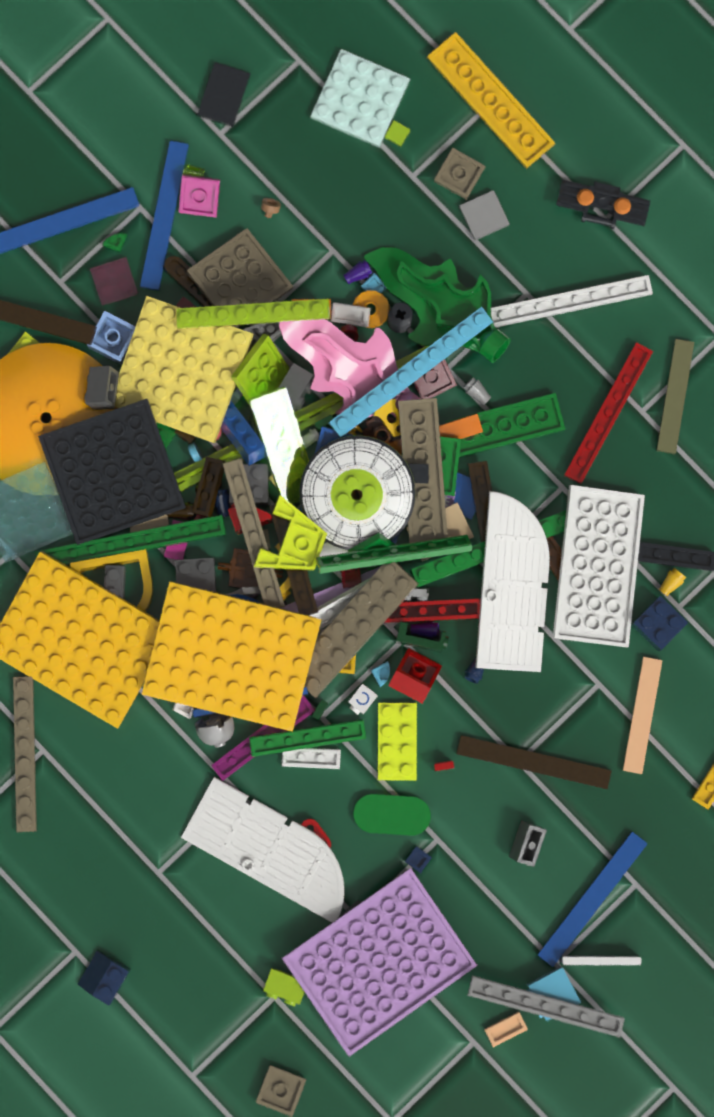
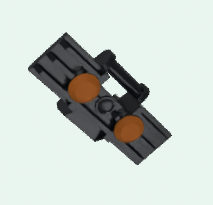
M562 180L556 206L583 212L581 222L585 223V221L609 226L611 227L610 229L614 230L617 220L645 227L651 200L625 195L620 192V187L594 182L593 186H587ZM600 208L607 210L609 214L613 215V219L587 214L588 209Z

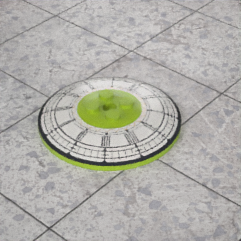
M346 436L329 442L320 448L310 459L300 482V504L303 514L327 533L325 541L333 546L349 550L377 533H381L391 541L404 529L411 517L416 492L414 478L405 459L389 444L369 436ZM355 489L362 492L363 496L359 500L354 499L351 495Z

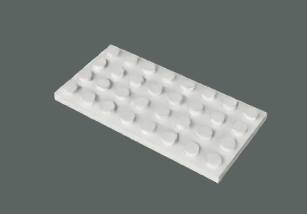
M575 485L569 486L553 629L554 639L629 647L645 495Z

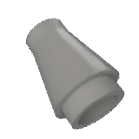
M474 377L463 387L466 390V394L483 405L491 398L479 379L476 380Z

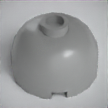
M219 713L209 715V720L204 721L202 718L195 723V729L201 741L215 747L224 746L226 741L233 736L235 729L233 717Z

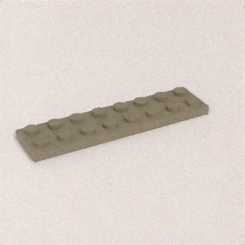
M437 398L398 401L403 458L407 463L429 464V483H415V504L408 521L409 542L414 543L448 538Z
M397 562L383 564L316 639L304 686L307 687V691L315 698L321 694L419 584Z

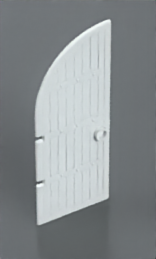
M494 491L489 492L475 668L541 672L544 633L538 632V627L545 626L547 588H541L542 582L548 583L550 561L548 542L538 519L524 504L511 496Z
M214 777L181 838L333 923L337 920L344 901V881L340 865L329 846L314 832L295 821H292L290 826L285 825L288 819L286 816L253 799L251 805L246 803L248 795Z

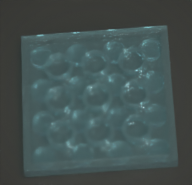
M45 462L0 481V552L5 563L73 534L58 490Z

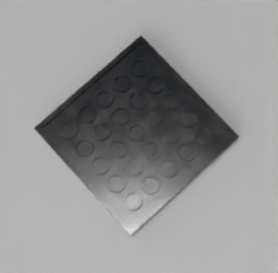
M148 398L38 436L77 545L186 508Z

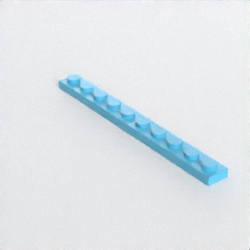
M482 307L340 413L329 424L341 438L493 323V321Z

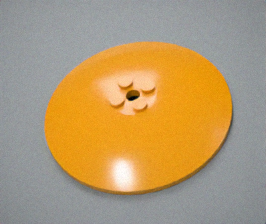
M39 343L19 348L0 359V479L18 490L31 494L59 495L38 436L118 409L115 407L114 409L94 410L85 403L90 367L102 366L93 357L67 345ZM43 413L51 414L52 419L49 423L41 421Z

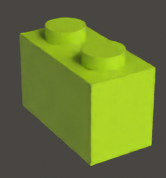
M271 968L263 990L267 992L266 996L277 999V997L285 999L284 1003L291 1006L300 1005L305 992L294 975L275 968Z

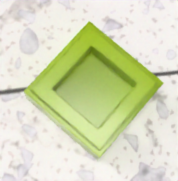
M393 121L385 135V139L401 147L410 129Z

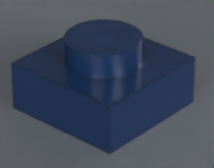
M416 846L405 862L421 873L432 857Z

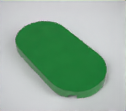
M369 794L358 800L353 814L354 820L360 829L365 832L379 834L418 835L426 830L431 820L428 805L417 797Z

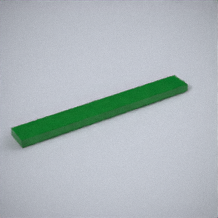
M468 535L320 556L316 557V563L321 574L472 551V544Z

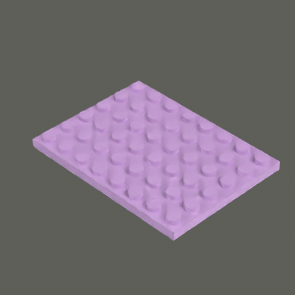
M411 868L282 958L348 1056H351L477 966Z

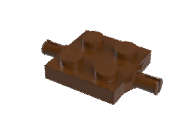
M234 548L233 558L230 563L218 562V565H220L218 570L229 571V587H259L248 550ZM274 569L275 573H278L276 577L282 578L283 570Z

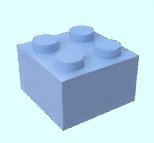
M104 311L96 326L97 330L92 345L87 344L89 349L122 365L135 326Z

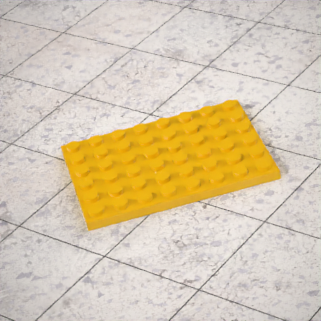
M40 551L0 623V660L27 676L33 677L34 680L118 729L145 682L160 620Z
M170 581L142 695L293 732L321 618Z

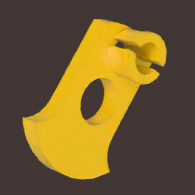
M391 399L373 413V416L381 419L392 437L401 435L400 427L398 432L396 430V427L400 426L399 410L396 407L397 399ZM391 412L396 415L394 423L387 421V415Z

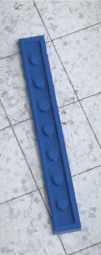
M170 141L140 288L155 291L160 289L189 144Z
M132 187L0 232V254L139 207L134 188Z
M633 832L629 834L537 954L539 957L554 967L648 843Z

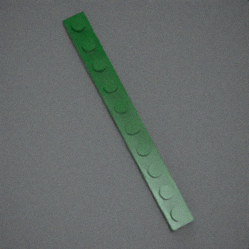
M566 510L539 520L546 538L564 532ZM485 541L473 545L472 551L450 554L411 569L412 577L419 583L416 588L483 563Z
M223 515L91 540L79 545L71 544L40 551L69 566L70 563L144 549L151 550L226 535ZM35 551V558H37L40 551Z

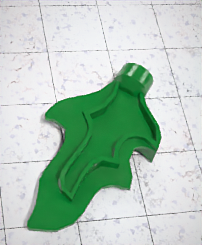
M381 247L365 254L364 259L377 272L385 288L417 312L420 323L413 332L408 334L409 339L422 346L432 345L481 307L492 320L491 291L488 282L481 274L475 286L466 288L458 281L456 268L451 259L438 266H428L398 248ZM491 323L461 347L479 352L488 361L494 363L505 352L511 339L497 329L494 323Z

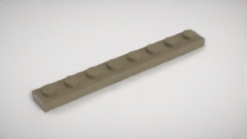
M239 458L222 464L252 565L254 566L259 549L269 550L243 462ZM253 567L264 604L277 608L285 607L274 568Z
M13 677L16 832H36L33 677Z

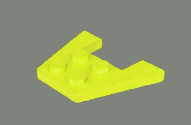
M279 495L272 514L290 521L278 555L260 548L253 567L314 570L317 564L316 557L320 556L327 533Z

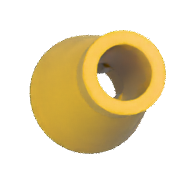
M674 568L672 571H669L659 590L668 596L684 583L686 577Z

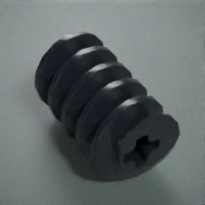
M396 303L389 311L388 325L396 333L406 332L411 326L413 313L407 304Z

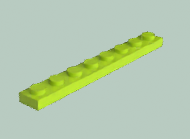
M329 299L176 309L178 329L330 319Z

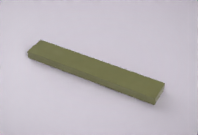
M675 339L656 451L676 454L694 342Z

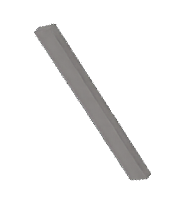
M472 976L467 994L468 996L617 1037L621 1035L625 1019L624 1017Z

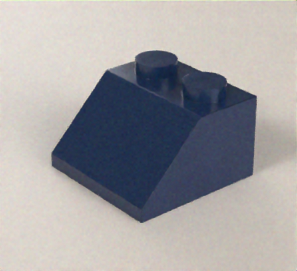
M97 950L77 985L98 1000L111 1005L131 969Z

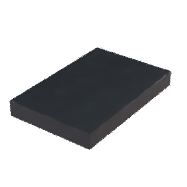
M215 62L197 116L234 127L251 74Z

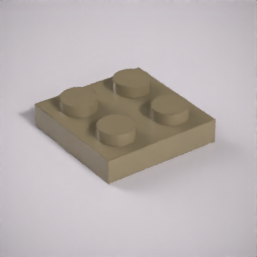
M452 148L434 182L467 200L483 173L485 165Z
M270 1065L256 1103L292 1117L306 1078Z

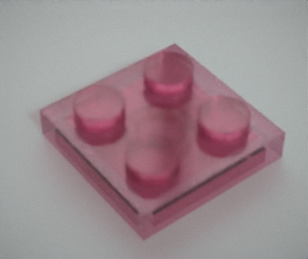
M126 257L90 269L102 306L138 294Z

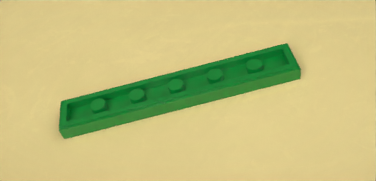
M359 719L296 729L293 732L284 731L249 737L251 756L255 757L366 739L364 720Z

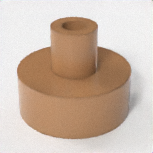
M271 198L263 199L261 209L265 211V217L271 218L273 214L279 213L281 203Z

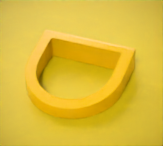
M146 549L70 563L73 570L82 574L85 571L105 568V565L118 566L139 562L143 579V595L137 607L145 612L148 610L153 598V580Z

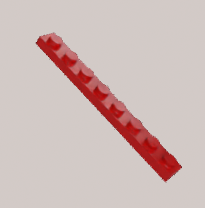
M636 342L564 474L565 477L581 485L652 355V350Z

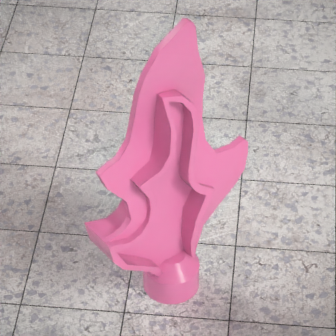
M326 319L279 322V328L285 342L313 366L314 378L310 389L318 392L334 391L343 397V406L335 412L338 415L398 370L391 342L380 328H375L373 335L367 342L361 343L351 340ZM407 387L392 399H397L396 407L399 410L398 401L421 398Z

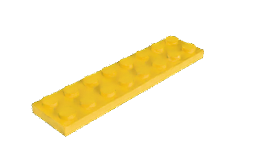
M456 32L427 56V59L526 169L555 145L551 137Z

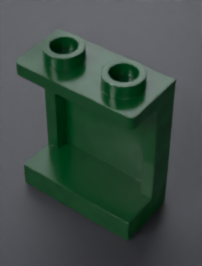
M400 622L396 644L439 653L442 652V649L447 648L449 637L445 636L446 631L441 632L440 640L437 642L406 635L408 623Z

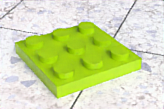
M262 334L231 378L254 413L261 415L274 398L275 392L290 368L269 335Z

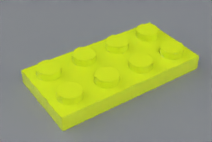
M378 703V780L417 781V703Z

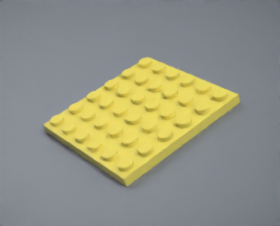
M146 296L119 372L115 407L121 408L148 398L156 422L215 443L236 386L231 376L246 357L254 334L233 326L178 329L176 309L180 307Z

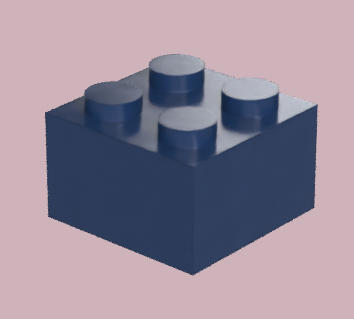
M659 596L631 625L658 651H661L688 622L662 596Z

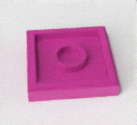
M182 175L179 213L216 218L220 179Z

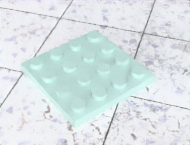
M341 49L311 114V118L380 148L410 79Z

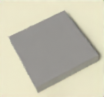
M494 190L459 206L475 241L509 226L507 217Z

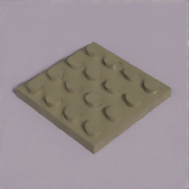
M247 228L186 272L212 306L275 302L293 289V285ZM231 325V326L236 327V328H239L241 325Z

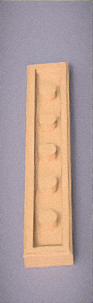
M647 657L642 659L622 771L642 774L663 660Z

